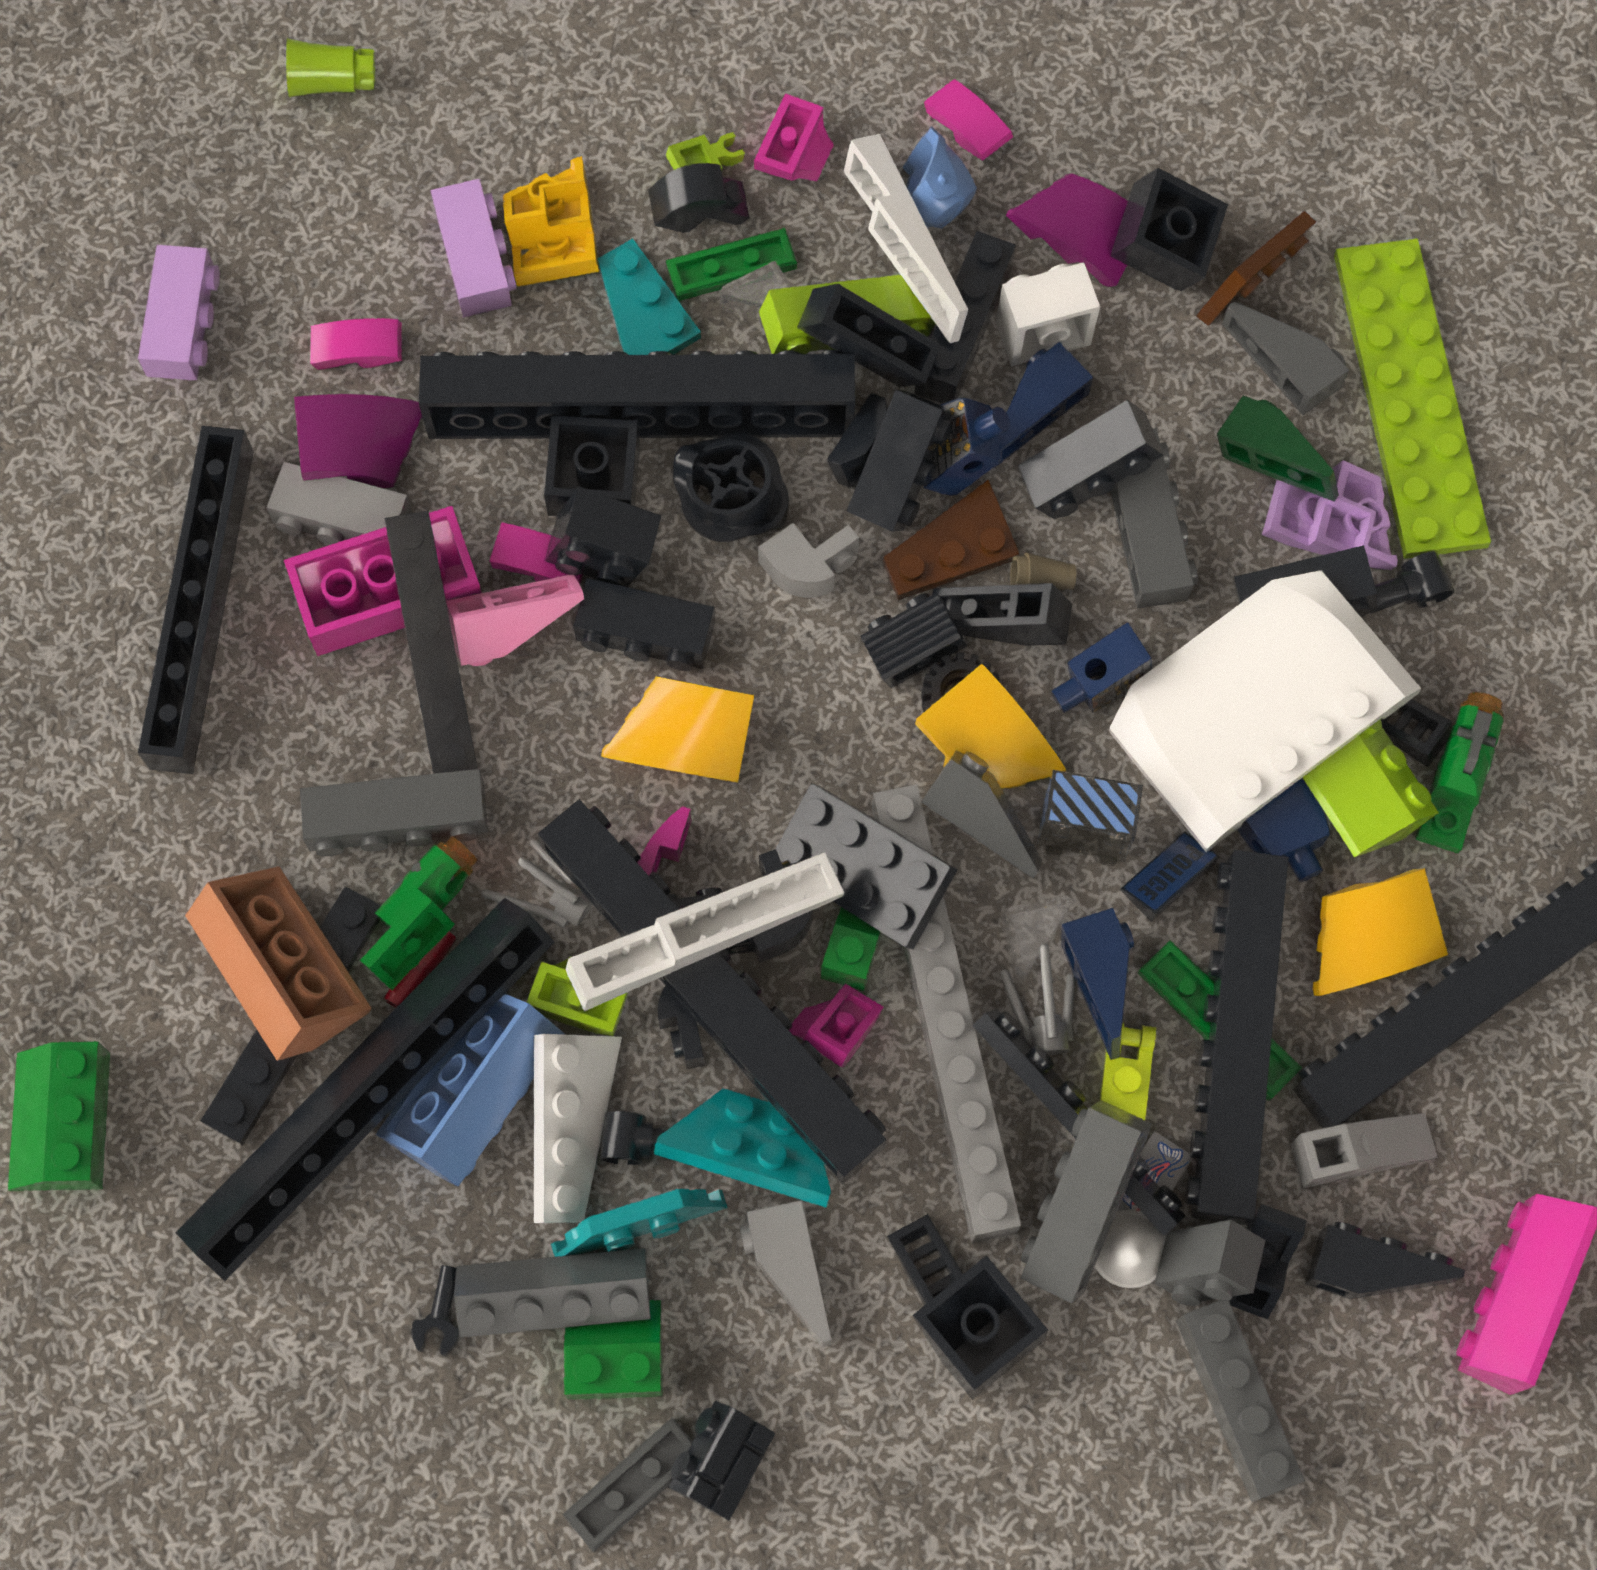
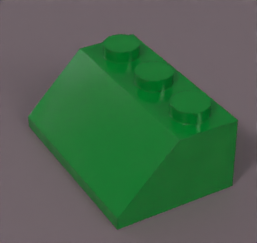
M98 1041L51 1042L17 1053L8 1191L103 1189L110 1052Z

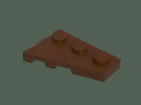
M1303 211L1239 265L1198 312L1196 317L1209 326L1227 310L1231 303L1241 296L1247 298L1264 281L1261 278L1263 275L1270 278L1285 264L1287 260L1284 256L1286 254L1292 259L1309 243L1310 240L1305 235L1314 226L1316 221L1306 211Z
M987 480L884 556L883 565L897 599L901 600L1010 563L1013 557L1019 556L1020 553L991 484Z

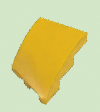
M582 156L572 159L571 168L553 177L545 173L533 179L528 185L519 186L503 195L504 222L512 246L513 274L517 287L599 272L589 191ZM529 249L524 255H522L521 250Z
M983 664L979 665L916 718L915 725L945 755L943 767H945L956 750L962 754H965L967 751L971 752L988 764L987 771L994 775L1001 789L1019 787L1028 782L1052 776L1054 778L1056 773L1063 774L1066 772L1065 766L1039 729Z
M656 676L644 692V697L640 703L633 707L624 719L625 723L618 733L602 749L601 757L738 783L754 695Z
M1425 868L1412 869L1381 882L1354 884L1322 897L1320 912L1322 927L1318 935L1316 950L1322 953L1319 980L1313 982L1312 990L1314 996L1338 992L1407 971L1448 955Z

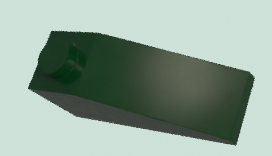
M1243 395L1217 432L1222 456L1231 462L1335 502L1339 493L1334 470L1281 409L1267 400L1258 401Z

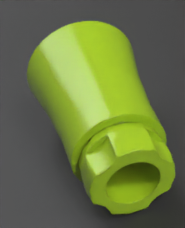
M287 38L286 76L288 96L355 92L356 89L375 90L374 50H355L354 46L315 44Z

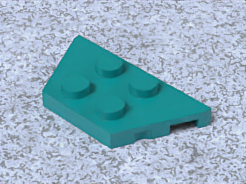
M722 1088L660 1135L656 1141L655 1155L825 1208L827 1207L831 1188L824 1163L767 1101Z
M675 1189L587 1217L577 1227L564 1234L565 1240L553 1242L551 1247L554 1257L585 1254L607 1247L608 1252L625 1250L635 1245L633 1239L635 1237L652 1233L653 1239L666 1237L680 1231L679 1223L726 1209L728 1206L722 1190H716L707 1194L706 1189Z

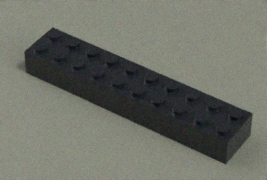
M748 350L739 351L735 354H714L710 351H696L691 355H672L666 351H654L648 355H629L622 351H611L605 355H585L578 351H569L562 355H542L538 352L527 351L519 355H499L494 352H480L476 355L456 356L450 352H437L432 356H420L419 407L428 439H549L551 415L638 420L640 438H720L728 434L738 433L751 435L756 438L842 437L855 415V354H843L837 350H828L821 354H801L793 350L782 351L778 354H758Z

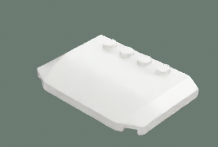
M1315 571L1271 580L1131 684L1110 726L1109 733L1207 853L1239 829L1246 819L1378 720L1387 718L1419 694L1421 688L1322 571Z

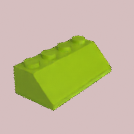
M1378 720L1302 777L1354 858L1401 841L1439 813L1431 802L1429 791L1418 782L1406 764L1403 752L1394 746L1382 728L1381 720Z

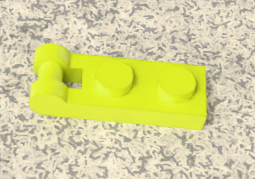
M1123 1022L1121 1046L1138 1047L1137 1060L1123 1057L1111 1060L1107 1050L1105 1052L1100 1100L1143 1120L1146 1119L1156 1027L1142 1025L1140 1030L1124 1027Z

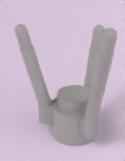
M531 839L530 846L565 881L560 883L524 857L519 859V865L555 891L549 901V904L555 907L554 911L488 889H484L481 892L482 897L497 903L506 898L530 914L551 920L562 928L567 925L568 921L576 927L579 926L593 906L544 851L537 839Z
M1042 944L1040 946V965L1045 1015L1033 1018L1034 1026L1031 1027L1009 971L1004 969L1000 974L1016 1018L1023 1028V1038L1032 1047L1036 1045L1042 1048L1048 1055H1058L1069 1052V1042L1074 1041L1072 1018L1075 977L1074 974H1068L1066 977L1061 1022V1015L1055 1014L1049 947L1047 944Z

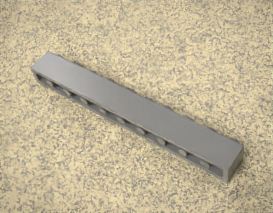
M918 785L873 793L871 809L874 819L934 854ZM943 896L914 950L904 946L903 948L971 1243L1017 1234L1021 1227V1222Z

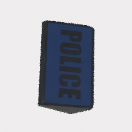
M1184 831L1121 887L1120 890L1152 922L1216 864L1219 856L1213 850H1209L1206 853L1196 839Z

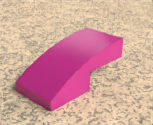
M955 79L924 101L926 112L932 118L952 130L955 141L982 161L1013 138L1012 131L998 115L978 96Z
M352 319L311 326L310 364L317 370L334 368L355 362L362 368H372L402 361V323L398 319Z
M501 522L490 557L492 568L533 576L536 582L569 575L557 570L555 564L545 561L551 535ZM581 573L575 575L579 585L583 576Z
M686 807L679 808L659 827L640 856L641 860L637 863L648 875L653 871L657 873L662 857L679 862L692 822L691 809Z

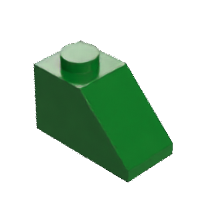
M841 907L822 962L820 979L840 985L846 983L850 987L864 992L882 932Z

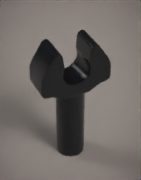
M441 1265L431 1313L422 1320L413 1321L411 1334L415 1347L419 1352H423L427 1342V1334L433 1329H440L443 1332V1340L440 1347V1354L442 1356H447L459 1342L458 1327L453 1326L449 1318L455 1291L456 1267Z

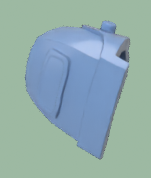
M932 126L919 140L902 167L910 175L906 187L927 228L930 226L937 228L946 226L967 208L975 195L977 188L968 169L958 155L946 144L945 138Z

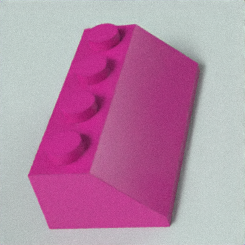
M449 506L430 512V521L446 601L482 593L453 507ZM386 527L284 560L309 639L317 656L405 628Z
M1535 1194L1527 1199L1525 1203L1518 1202L1515 1205L1507 1227L1513 1229L1507 1246L1504 1244L1499 1246L1491 1263V1270L1497 1272L1491 1288L1483 1287L1473 1311L1479 1314L1473 1331L1467 1329L1458 1345L1456 1355L1462 1357L1458 1371L1509 1395L1535 1387L1597 1228V1208L1594 1206L1541 1194Z

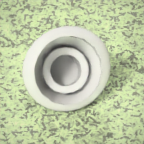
M1131 1209L1119 1210L1104 1242L1095 1269L1109 1283L1119 1287L1139 1288L1148 1285L1156 1279L1166 1235L1163 1236L1141 1211Z

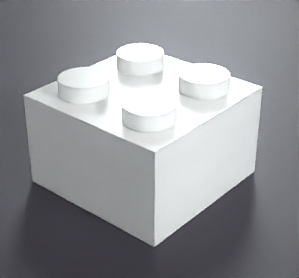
M1084 262L1072 266L1060 264L1051 268L1048 272L1034 276L1019 275L1002 284L996 325L1011 366L1028 362L1037 351L1043 348L1048 351L1058 342L1068 351L1091 345L1100 305Z

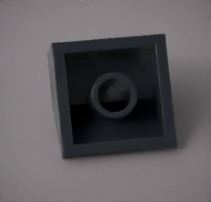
M987 1255L913 1314V1318L941 1362L972 1400L1044 1342L1048 1332L1047 1327Z

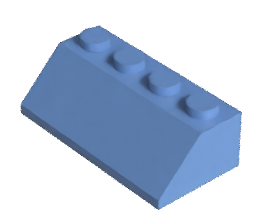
M504 994L395 1106L376 1135L438 1177L458 1187L463 1179L472 1172L477 1159L490 1140L500 1132L504 1120L517 1101L527 1093L530 1083L534 1078V1035H564L565 1033L529 1003Z

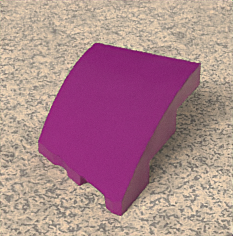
M1070 173L1053 182L1049 188L1042 189L1032 195L1031 199L1020 206L1008 210L1006 216L1030 240L1042 238L1068 264L1084 262L1086 269L1102 285L1106 287L1117 286L1127 265L1110 257L1128 200L1096 182Z
M324 394L294 397L300 470L303 481L347 476V479L380 488L394 487L401 472V463L408 456L413 444L412 438L421 418L423 419L419 402L364 394Z

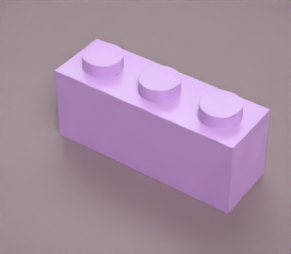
M480 179L430 190L463 317L512 306L509 291L517 290L511 265L503 266L500 255L507 253L502 230H493L490 219L497 218L492 193L483 194Z
M156 246L138 360L146 377L197 380L199 366L206 365L208 348L207 342L203 341L205 328L212 327L214 317L213 305L209 303L211 290L217 291L219 286L218 265H213L207 248Z

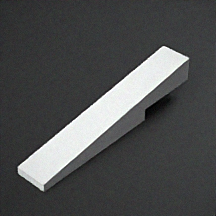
M876 134L851 140L843 172L873 212L868 230L949 343L959 341L968 308L881 135Z
M824 852L656 919L655 924L568 958L566 972L583 1010L586 1011L841 898L844 895V891Z

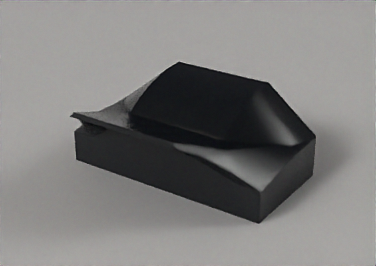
M873 393L869 395L827 458L839 484L846 487L857 486L888 410L885 397Z

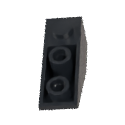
M1335 1222L1334 1226L1327 1225L1319 1233L1305 1284L1347 1299H1356L1454 1283L1464 1277L1465 1270L1452 1266L1453 1259L1445 1255L1426 1252L1425 1256L1407 1251L1408 1245L1397 1239L1380 1237V1240L1376 1241L1361 1236L1363 1230L1357 1226L1344 1222Z

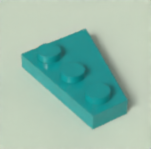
M633 238L598 258L599 270L623 352L629 355H648L654 351H666L674 355L701 339V331Z

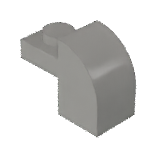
M792 523L758 547V563L775 584L785 592L803 598L820 597L834 590L835 574L832 571L835 570L836 573H841L856 561V554H858L859 536L848 525L816 548H813L795 524Z

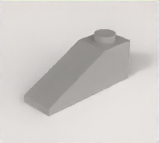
M802 1200L748 1211V1225L739 1226L745 1254L754 1253L756 1265L821 1347L830 1346L832 1340Z

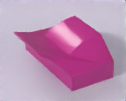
M785 93L754 159V169L791 181L799 178L818 181L834 146L824 127L823 107Z
M845 983L831 1000L818 1005L804 1007L792 1022L793 1027L788 1031L803 1041L807 1040L818 1052L841 1068H844L865 1040L884 1007Z

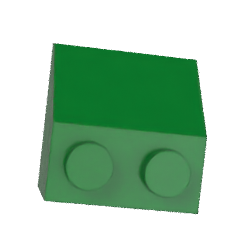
M650 1300V1319L565 1327L564 1395L568 1400L663 1397L661 1300Z

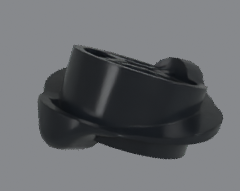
M728 434L720 438L683 445L677 450L673 461V481L679 493L684 516L689 525L698 534L712 541L731 542L744 537L763 534L771 530H778L785 524L789 509L788 491L782 480L777 458L763 441L747 434ZM752 470L765 480L762 489L756 487L754 481L750 479ZM700 485L706 487L708 493L711 494L712 501L709 505L697 496Z

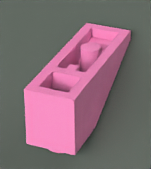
M566 575L447 600L446 605L455 652L461 666L468 664L482 666L490 663L493 659L505 657L584 600L583 590L575 575Z

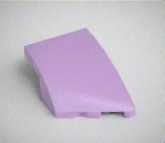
M1341 461L1332 468L1339 493L1335 502L1308 491L1306 493L1303 489L1276 480L1262 533L1263 536L1288 546L1321 555L1364 545L1370 568L1392 570L1397 566V555H1391L1387 530L1391 526L1388 512L1383 505L1384 492L1381 477L1349 462Z

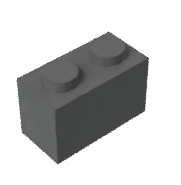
M1233 1220L1168 1232L1155 1284L1171 1293L1174 1301L1187 1306H1197L1200 1302L1214 1299L1228 1301L1232 1299V1296L1254 1293L1265 1240Z

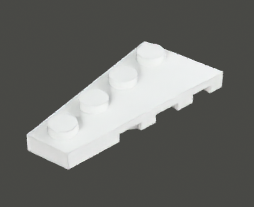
M560 1034L534 1035V1223H580L585 1219L605 1113L607 1112L622 1037Z

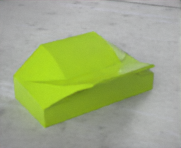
M568 958L555 965L541 962L527 1003L547 1018L592 1033L614 1036L628 992L584 1011L566 972Z

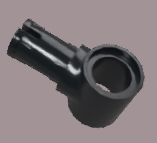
M1431 551L1418 555L1402 565V571L1397 573L1396 578L1376 584L1377 608L1370 609V614L1402 602H1406L1408 605L1416 602L1419 608L1427 607L1426 602L1435 600L1436 603H1439L1452 596L1455 590L1438 553Z
M624 1111L606 1112L600 1160L612 1164H618V1159L628 1160L627 1165L642 1164V1159H649L650 1155H655L656 1141L668 1129L653 1127V1123L646 1122V1116L642 1114Z

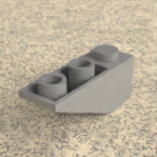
M1425 1113L1346 1123L1301 1133L1291 1143L1303 1189L1438 1158Z

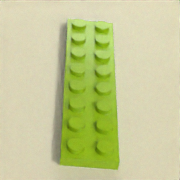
M1418 238L1336 249L1334 259L1404 559L1414 558L1431 551H1435L1439 555L1488 548L1491 544V539Z

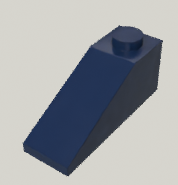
M1060 342L1048 351L1045 348L1040 349L1027 362L1025 373L1006 412L1010 419V429L997 436L1001 458L999 463L993 468H996L1089 395L1093 376Z
M1110 908L1062 924L1061 946L1110 1059L1113 1060L1120 1057L1129 949L1134 947V940L1126 922L1119 923L1114 909Z

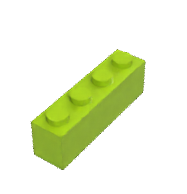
M901 275L771 289L768 291L759 310L772 354H778L786 350L797 351L801 354L819 350H834L797 328L812 290L833 284H840L925 336H929L936 324Z

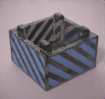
M1053 770L1044 797L1037 846L1046 848L1045 853L1050 856L1060 857L1063 851L1100 857L1099 862L1102 865L1115 866L1117 860L1125 861L1136 837L1143 785Z

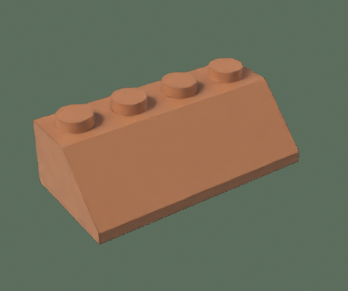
M280 867L207 882L186 913L187 920L277 1061L315 1050L371 1011L372 1008Z

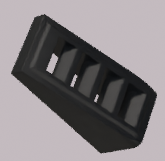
M1411 699L1399 708L1403 713L1394 726L1389 724L1388 721L1395 712L1385 719L1381 718L1382 728L1395 746L1429 767L1448 742L1452 721ZM1414 718L1419 723L1409 735L1404 730ZM1430 729L1433 733L1425 743L1420 741L1425 732Z
M928 1214L887 1236L923 1305H926L933 1297L937 1296L963 1275ZM928 1234L930 1242L910 1253L906 1251L904 1246ZM937 1251L940 1256L939 1258L919 1269L916 1268L914 1263ZM947 1269L949 1275L929 1286L925 1284V1279Z

